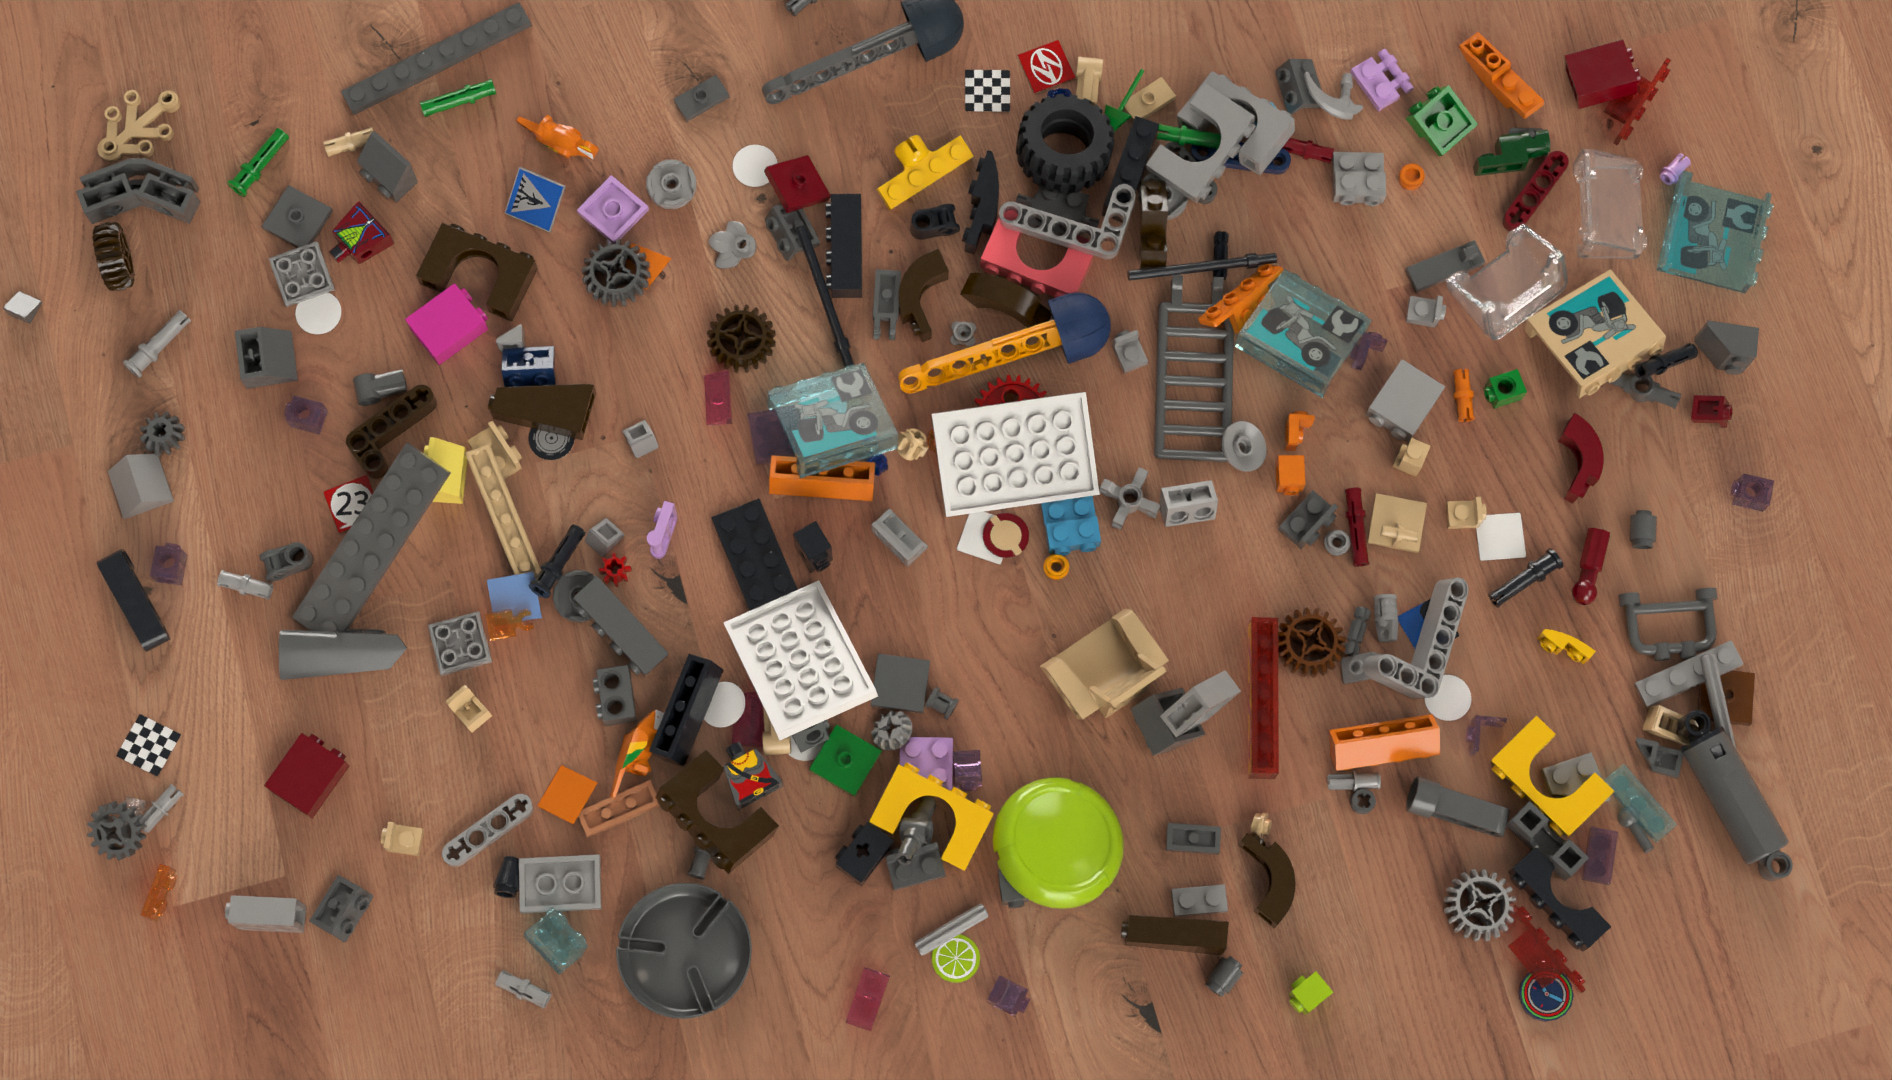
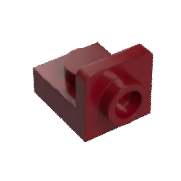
M1694 395L1691 414L1692 422L1719 423L1721 428H1727L1728 420L1732 419L1733 408L1732 405H1729L1726 397Z

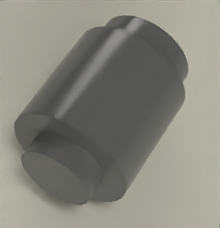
M1638 510L1635 515L1630 516V541L1632 542V547L1636 549L1653 548V543L1656 542L1657 516L1652 515V511Z
M1231 956L1228 959L1222 957L1207 976L1208 981L1205 985L1220 997H1223L1225 993L1229 994L1244 974L1240 970L1242 964Z

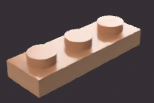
M651 780L617 794L616 798L610 797L582 809L578 817L587 838L659 807L655 798L657 794Z

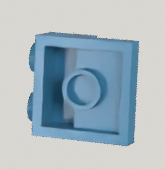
M1093 496L1041 503L1049 554L1055 553V555L1060 554L1064 556L1070 554L1073 550L1092 552L1096 550V547H1100L1101 537Z

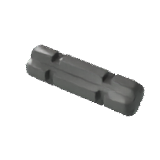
M1357 607L1353 616L1355 620H1352L1347 636L1349 642L1345 643L1344 647L1346 649L1344 654L1348 656L1359 654L1361 647L1358 645L1362 644L1367 627L1365 622L1369 621L1371 614L1369 609L1365 607Z

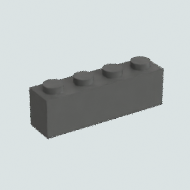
M597 576L573 597V601L576 603L573 606L574 609L583 618L587 615L594 622L591 627L600 637L606 635L609 638L611 649L618 656L623 654L630 661L627 665L637 676L640 673L644 677L647 676L668 656L669 653Z

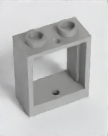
M1223 671L1192 687L1160 717L1175 737H1178L1209 720L1239 694L1241 690L1229 674Z

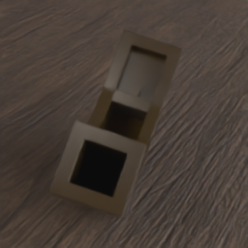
M939 249L921 256L912 263L905 272L899 288V314L902 324L910 322L913 334L915 336L919 335L922 342L932 339V330L921 308V297L930 287L948 280L949 270Z
M970 273L960 293L962 297L975 307L992 308L1004 312L1027 328L1047 322L1052 316L1050 310L1040 303L1041 298L1018 284L991 274Z
M1247 833L1238 846L1264 867L1269 879L1267 894L1254 912L1275 929L1289 911L1294 899L1296 887L1294 869L1289 857L1276 842L1267 849L1265 847L1266 843L1255 834L1251 836Z

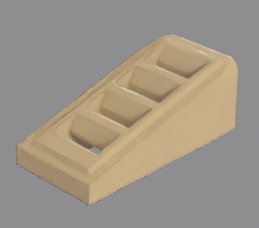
M1660 705L1649 708L1643 726L1644 731L1684 746L1690 743L1689 740L1684 739L1680 734H1676L1678 722L1683 715ZM1671 719V723H1670V726H1669V730L1667 731V730H1665V729H1666L1668 720ZM1690 719V726L1694 731H1698V723Z

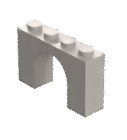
M1212 71L1204 82L1254 115L1257 126L1238 151L1239 163L1256 174L1261 175L1295 132L1294 118L1289 112L1285 110L1280 111L1273 107L1268 100L1264 98L1259 99L1254 96L1246 87H1239L1232 83L1225 75H1218ZM1201 86L1177 114L1179 128L1187 126V129L1206 131L1212 124L1190 109V102Z
M1205 82L1191 100L1190 109L1211 122L1220 132L1221 143L1217 152L1205 161L1189 162L1160 144L1146 164L1147 171L1162 181H1166L1168 185L1196 204L1200 198L1204 200L1212 189L1209 186L1214 178L1219 179L1226 169L1224 165L1229 157L1233 159L1241 148L1239 143L1243 137L1248 138L1256 127L1253 124L1255 122L1253 114Z

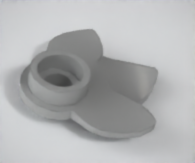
M729 221L726 231L717 232L708 240L710 246L716 252H719L715 266L721 269L735 267L741 259L752 257L757 247L755 239L747 234L746 227L736 221ZM747 242L744 248H740L743 243Z

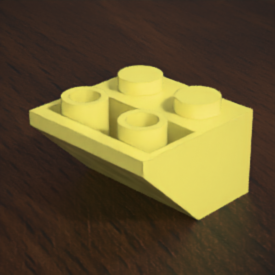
M430 437L429 446L425 445L424 454L446 468L451 474L432 502L463 504L468 462L465 455L467 450L463 446Z

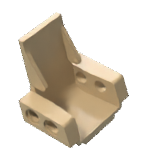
M1124 609L1039 667L1077 720H1083L1098 709L1106 719L1146 692L1152 681L1167 672L1162 665L1169 660L1136 614L1130 609Z

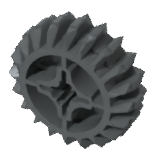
M607 239V246L604 248L598 243V252L590 250L589 255L591 258L584 259V264L587 267L582 268V274L585 275L582 280L583 284L587 285V292L593 293L594 300L601 298L603 305H606L611 300L612 307H616L617 301H621V304L626 306V299L628 298L635 303L636 298L634 294L643 296L642 288H648L649 283L646 279L651 278V273L648 271L650 264L648 261H645V253H639L640 248L637 245L631 248V242L629 241L625 242L622 246L620 239L616 240L615 245H612L611 241ZM616 257V258H615L614 260H612V261H609V262L606 261V260H608V259H610V258ZM627 259L637 267L636 275L626 269ZM597 271L601 272L602 276L607 277L606 287L596 280ZM623 284H626V285H627V286H625V287H623V288L617 289L618 286H620V285H623Z

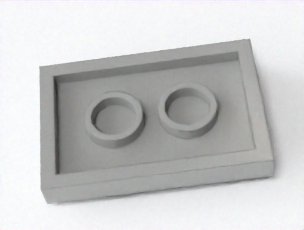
M580 855L519 858L520 913L601 910V856Z

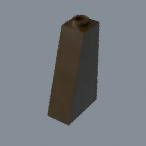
M592 384L497 387L495 395L490 396L488 410H490L495 420L583 440L596 396V390Z
M1129 915L1127 922L1122 921L1121 938H1125V945L1221 956L1227 949L1229 922Z

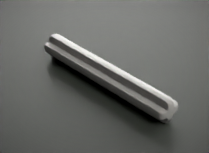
M1712 653L1700 656V662L1715 728L1723 726L1736 748L1716 656Z

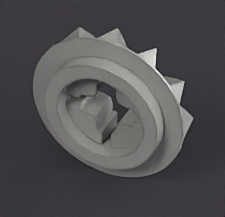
M890 710L889 714H881V719L878 722H874L875 727L871 733L873 741L879 748L888 751L896 750L909 740L913 729L912 722L902 711L894 712ZM893 724L896 727V729L892 730V734L890 736L886 730H889L890 725Z

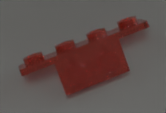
M1666 58L1652 82L1640 76L1641 82L1638 83L1637 94L1611 100L1603 112L1624 124L1613 144L1618 145L1621 139L1627 141L1634 129L1630 126L1634 119L1639 122L1646 110L1643 104L1646 100L1652 101L1659 90L1655 85L1658 81L1663 83L1671 71L1667 68L1671 61L1669 58Z
M1513 905L1512 910L1527 931L1507 947L1542 989L1563 973L1578 992L1583 993L1586 990L1583 987L1585 983L1583 977L1576 970L1572 972L1565 965L1568 960L1558 948L1553 950L1547 942L1550 938L1541 927L1535 929L1530 923V920L1533 918L1523 906L1518 908L1516 905Z

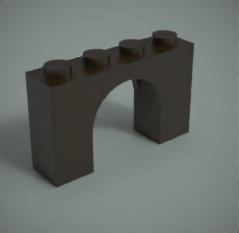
M442 223L416 274L420 285L442 293L454 270L461 262L473 257L491 260L499 268V276L486 302L489 313L512 322L538 270L536 262L533 260L534 258L525 252L516 253L511 251V248L503 243L497 242L494 244L489 242L481 234L474 233L472 235L464 232L465 230L459 225Z
M705 750L659 788L655 798L659 806L676 819L677 825L682 830L689 832L694 838L696 845L710 854L714 864L729 874L771 839L779 825L762 807L757 809L742 823L731 828L713 826L702 817L697 806V798L719 780L724 770L715 758Z

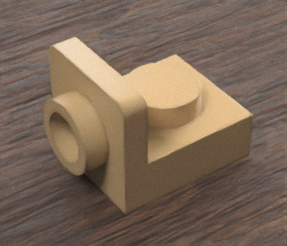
M1475 497L1472 501H1447L1448 529L1479 528L1487 516L1486 505L1482 504L1481 497Z
M388 822L387 828H383L381 834V844H384V849L387 852L420 856L424 829Z

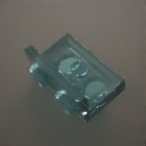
M553 907L547 911L542 919L526 930L523 935L559 975L580 959L588 947L583 935L578 931H574L568 924L566 917L561 912H557Z

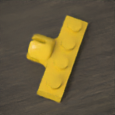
M913 135L897 145L894 150L903 165V171L876 190L888 209L891 210L974 156L961 135L933 152L928 150L919 135Z

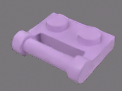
M664 501L662 508H657L654 516V523H657L655 530L650 531L647 535V542L651 546V555L656 559H661L665 556L678 519L674 503Z

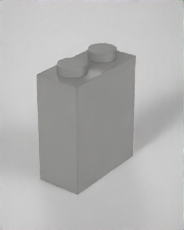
M1402 359L1369 407L1366 416L1369 417V420L1378 427L1383 426L1390 430L1392 436L1396 439L1405 440L1409 443L1442 394L1445 386Z
M231 895L230 903L227 902L225 907V918L228 919L229 924L239 930L304 933L307 906L295 898Z

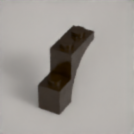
M1140 181L1139 269L1166 266V230L1168 219L1166 181Z

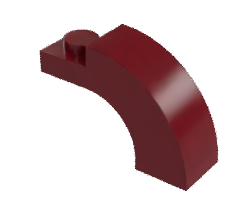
M1576 413L1571 416L1558 440L1559 443L1572 451L1577 462L1575 478L1564 498L1571 503H1574L1578 497L1583 499L1589 486H1594L1598 482L1604 464L1603 448L1597 433L1585 419Z

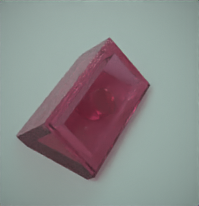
M729 370L705 375L707 426L732 424Z
M756 692L744 693V712L739 720L733 724L732 744L740 742L742 746L763 747V732H765L764 707Z

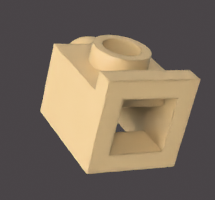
M1413 438L1410 439L1408 445L1402 443L1392 467L1416 477L1423 466L1430 445Z

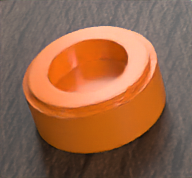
M1406 164L1402 167L1398 180L1403 188L1415 190L1422 185L1425 173L1417 164Z

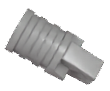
M1395 594L1373 596L1375 626L1379 642L1397 641L1398 610L1397 595Z

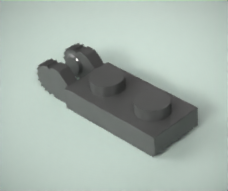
M876 269L873 339L879 340L881 336L880 321H890L888 337L889 340L895 341L896 322H898L901 271Z

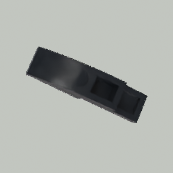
M987 150L985 158L980 157L976 172H979L977 180H972L968 194L972 195L971 204L974 205L970 215V219L973 222L971 228L966 227L962 242H965V252L975 254L982 232L989 235L992 234L998 211V171L993 152Z

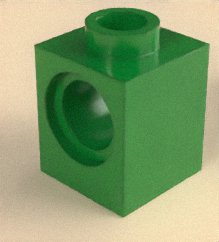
M1518 369L1491 377L1484 386L1485 398L1487 402H1491L1494 409L1520 401L1527 393ZM1498 386H1505L1509 393H1501Z

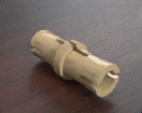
M370 127L352 134L347 132L345 136L323 141L328 157L349 150L354 152L356 148L365 146L370 134L373 132V128Z

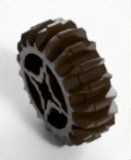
M105 222L95 226L92 232L94 254L104 284L111 291H121L132 287L135 281L131 250L123 228L118 222Z
M747 304L743 310H739V306L735 305L733 312L725 308V316L717 313L716 319L718 322L711 321L710 327L713 330L707 331V336L711 338L707 341V345L712 348L710 350L711 356H717L716 363L721 364L724 362L726 370L734 365V372L736 373L740 367H744L746 373L749 372L750 365L757 370L759 368L758 361L766 364L767 358L765 355L772 356L773 350L770 347L776 346V341L772 339L776 336V332L771 329L773 327L772 321H766L767 315L762 313L758 316L759 309L757 307L749 312ZM739 323L736 328L727 329L732 324ZM748 323L756 326L762 336H757L756 333L749 331ZM744 330L745 339L741 342L739 347L738 339L739 336H742ZM721 341L734 346L735 354L728 352L722 346ZM758 346V348L753 352L744 355L747 349L756 348Z

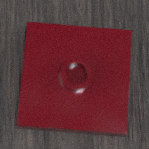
M808 155L767 166L764 170L786 213L826 202L831 197Z

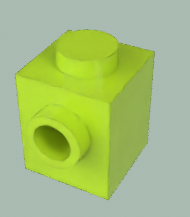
M1316 971L1307 979L1302 975L1290 986L1294 990L1288 995L1291 998L1289 1000L1291 1006L1298 1013L1303 1012L1304 1015H1307L1334 992Z

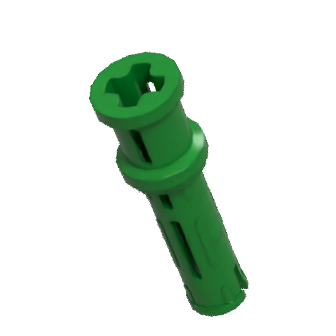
M276 128L249 163L245 162L240 166L241 170L233 180L229 179L227 185L235 193L245 198L247 195L246 191L254 181H259L261 178L260 172L284 143L288 141L289 136L283 130Z

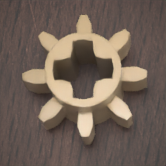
M914 428L906 429L905 433L900 432L895 440L898 443V454L906 460H917L919 456L923 457L928 450V447L925 445L927 442L926 436L920 430Z

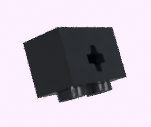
M816 521L793 533L795 548L810 573L815 570L821 572L831 565L830 562L833 561L832 547Z
M869 821L865 826L860 824L851 836L854 839L849 847L844 845L835 857L838 860L836 868L861 887L894 845L892 838ZM867 847L869 856L862 855L859 858L857 849L863 850Z

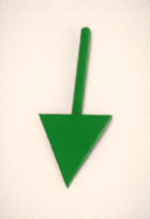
M1144 69L1139 70L1118 109L1106 104L1104 114L1109 117L1110 125L1113 127L1114 132L1132 117L1123 112V109L1144 74Z

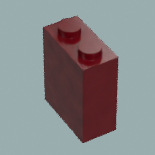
M1623 39L1564 55L1565 71L1578 109L1637 94V86L1641 82L1638 68H1633L1632 62H1634L1632 50L1631 48H1626Z
M301 733L264 786L313 819L350 766L344 761L346 756L335 748H332L331 751L323 747L325 742L312 733L309 737Z

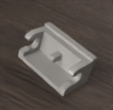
M891 509L887 510L879 519L871 524L872 532L907 567L928 549V546Z

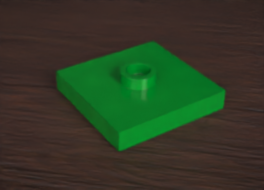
M836 724L829 735V740L823 745L809 771L855 797L881 755L882 750Z

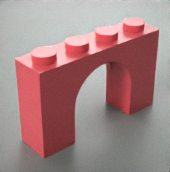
M1008 210L1004 214V218L1009 221L1015 220L1018 216L1014 210ZM1000 217L998 218L981 257L980 267L986 273L997 276V274L1001 275L1015 284H1023L1030 287L1035 293H1046L1054 296V298L1080 291L1093 261V255L1068 248L1063 260L1057 266L1048 270L1032 269L1020 260L1016 251L1022 233L1005 228L1000 222ZM1079 235L1076 238L1082 244L1090 241Z

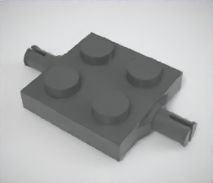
M1041 184L1033 198L1021 195L1020 193H1018L1016 203L1095 228L1099 225L1100 219L1086 216V206L1090 196L1081 192L1073 193V190H1068L1067 193H1059L1060 190L1053 189L1052 192L1046 190V186ZM1031 218L1028 225L1031 228H1039L1042 225V221L1039 218ZM1057 225L1052 230L1056 236H1062L1067 231L1062 225Z

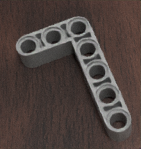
M1127 184L1118 185L1114 189L1101 229L1010 201L1004 203L999 210L1000 222L1007 229L1109 260L1117 256L1134 206L1135 191ZM1120 193H1127L1131 199L1127 203H1120L1116 197ZM1014 210L1018 216L1015 220L1009 221L1004 218L1005 212ZM1112 217H1119L1122 219L1123 224L1120 227H1113L1109 224V220ZM1031 218H1039L1042 221V225L1039 228H1031L1028 222ZM1057 225H1062L1067 231L1062 236H1056L1052 232L1053 228ZM1080 233H1087L1091 237L1090 241L1085 244L1078 242L1076 238ZM1107 240L1112 241L1115 244V248L1112 251H1105L1101 248V244Z
M1457 577L1439 580L1436 583L1411 664L1390 654L1372 655L1367 657L1363 663V670L1366 676L1412 699L1431 698L1437 695L1467 599L1469 588L1463 578Z

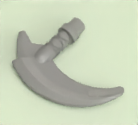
M1309 72L1304 73L1305 82L1311 96L1327 113L1340 119L1352 120L1353 115L1363 109L1362 105H1354L1350 99V90L1353 87L1352 74H1343L1340 83V99L1327 95L1318 88Z

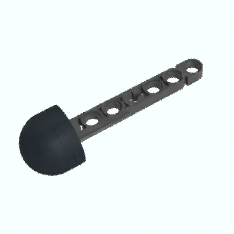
M954 0L901 1L900 3L907 22L791 71L784 77L780 76L770 80L762 87L765 100L769 104L780 103L791 98V95L801 94L914 44H917L925 62L942 56L954 48L962 36L964 18L961 9ZM894 40L893 42L884 45L888 41ZM871 50L870 52L861 55L865 51ZM821 70H825V71H823V72L820 73V74H816L817 72H819V71H821Z

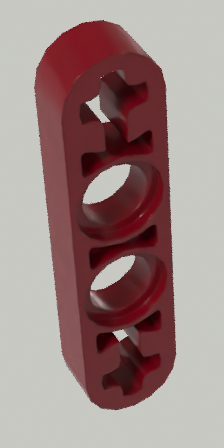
M1553 151L1540 165L1503 217V226L1507 231L1519 232L1527 224L1567 169L1569 159L1565 153ZM1559 160L1561 162L1560 165L1551 173L1549 169L1553 162ZM1538 177H1545L1549 181V186L1546 188L1539 187L1536 179ZM1526 195L1532 196L1535 199V205L1531 207L1526 206L1522 201V197ZM1519 210L1523 212L1518 222L1515 224L1510 222Z

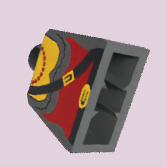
M736 742L726 748L732 761L723 767L738 810L783 787L780 777L757 749L746 753L740 742Z

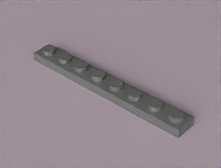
M520 2L342 90L341 93L353 115H356L531 27V22Z

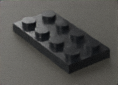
M759 498L711 517L749 611L798 590Z

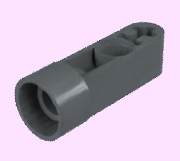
M1420 776L1414 779L1406 801L1407 812L1425 818L1432 816L1495 837H1504L1510 810L1505 807L1441 787L1440 783Z

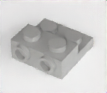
M1333 152V202H1340L1341 205L1365 203L1368 206H1376L1383 203L1386 197L1384 153Z

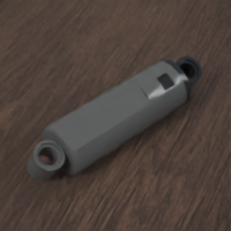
M1694 710L1680 718L1677 729L1679 734L1684 739L1689 740L1690 743L1681 747L1680 750L1744 862L1752 864L1758 861L1759 873L1768 881H1776L1787 877L1793 869V863L1791 858L1786 853L1781 852L1780 849L1785 847L1789 841L1723 726H1720L1711 731V720L1703 711ZM1690 719L1698 723V731H1694L1690 727ZM1772 860L1779 864L1780 870L1778 873L1773 871L1771 867Z

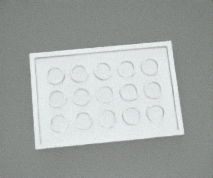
M1086 392L931 414L946 517L1100 495Z
M819 580L724 622L730 639L779 741L878 697L872 681Z

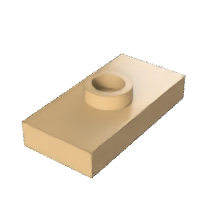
M1160 77L1132 95L1123 110L1132 116L1130 118L1132 122H1134L1135 116L1145 119L1175 100L1176 95L1165 80Z

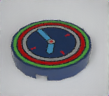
M1549 967L1536 968L1526 974L1520 983L1518 991L1519 1000L1525 1013L1533 1019L1543 1022L1557 1020L1564 1016L1572 1006L1574 997L1572 985L1568 978L1559 970Z

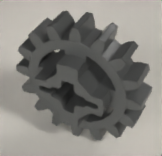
M116 801L108 803V805L104 804L98 807L99 811L91 814L94 820L87 823V826L93 828V831L87 834V837H94L95 841L91 843V846L98 845L100 847L98 854L101 855L107 852V859L109 860L114 857L117 860H122L126 856L130 857L136 854L135 850L143 847L139 841L147 837L141 833V830L147 827L146 824H140L139 822L143 815L136 816L134 814L136 811L135 806L127 809V802L117 804ZM109 814H118L120 816L117 818L114 815L109 816ZM117 843L119 846L124 845L125 847H116L114 845Z

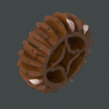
M1305 607L1303 615L1299 610H1295L1293 612L1294 618L1287 615L1285 617L1286 623H1280L1278 626L1282 632H1276L1275 638L1280 640L1275 643V648L1283 649L1278 653L1277 657L1287 658L1283 666L1287 667L1291 663L1293 665L1291 669L1293 674L1298 669H1301V677H1305L1307 672L1310 671L1311 677L1315 678L1317 670L1321 675H1326L1327 668L1334 670L1336 667L1334 662L1342 660L1341 655L1338 653H1344L1346 649L1340 645L1346 641V637L1338 636L1343 631V628H1334L1337 619L1333 618L1331 621H1328V612H1325L1323 616H1319V608H1315L1313 614H1310L1309 608ZM1303 624L1315 625V627L1310 631L1295 629L1297 626ZM1322 629L1329 637L1330 648L1326 647L1327 644L1321 639ZM1315 633L1316 636L1313 639L1315 642L1305 652L1304 650L1307 646L1306 642L1309 640V638H1312L1313 634ZM1290 637L1294 638L1293 641L1300 647L1298 656L1291 648ZM1310 654H1316L1318 656H1321L1322 654L1323 656H1325L1324 659L1319 661L1305 660V658Z

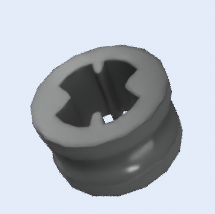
M1359 789L1351 797V808L1358 814H1367L1374 808L1376 798L1370 790ZM1361 795V798L1364 796L1368 797L1367 804L1369 807L1365 808V805L1362 808L1359 807L1357 796Z

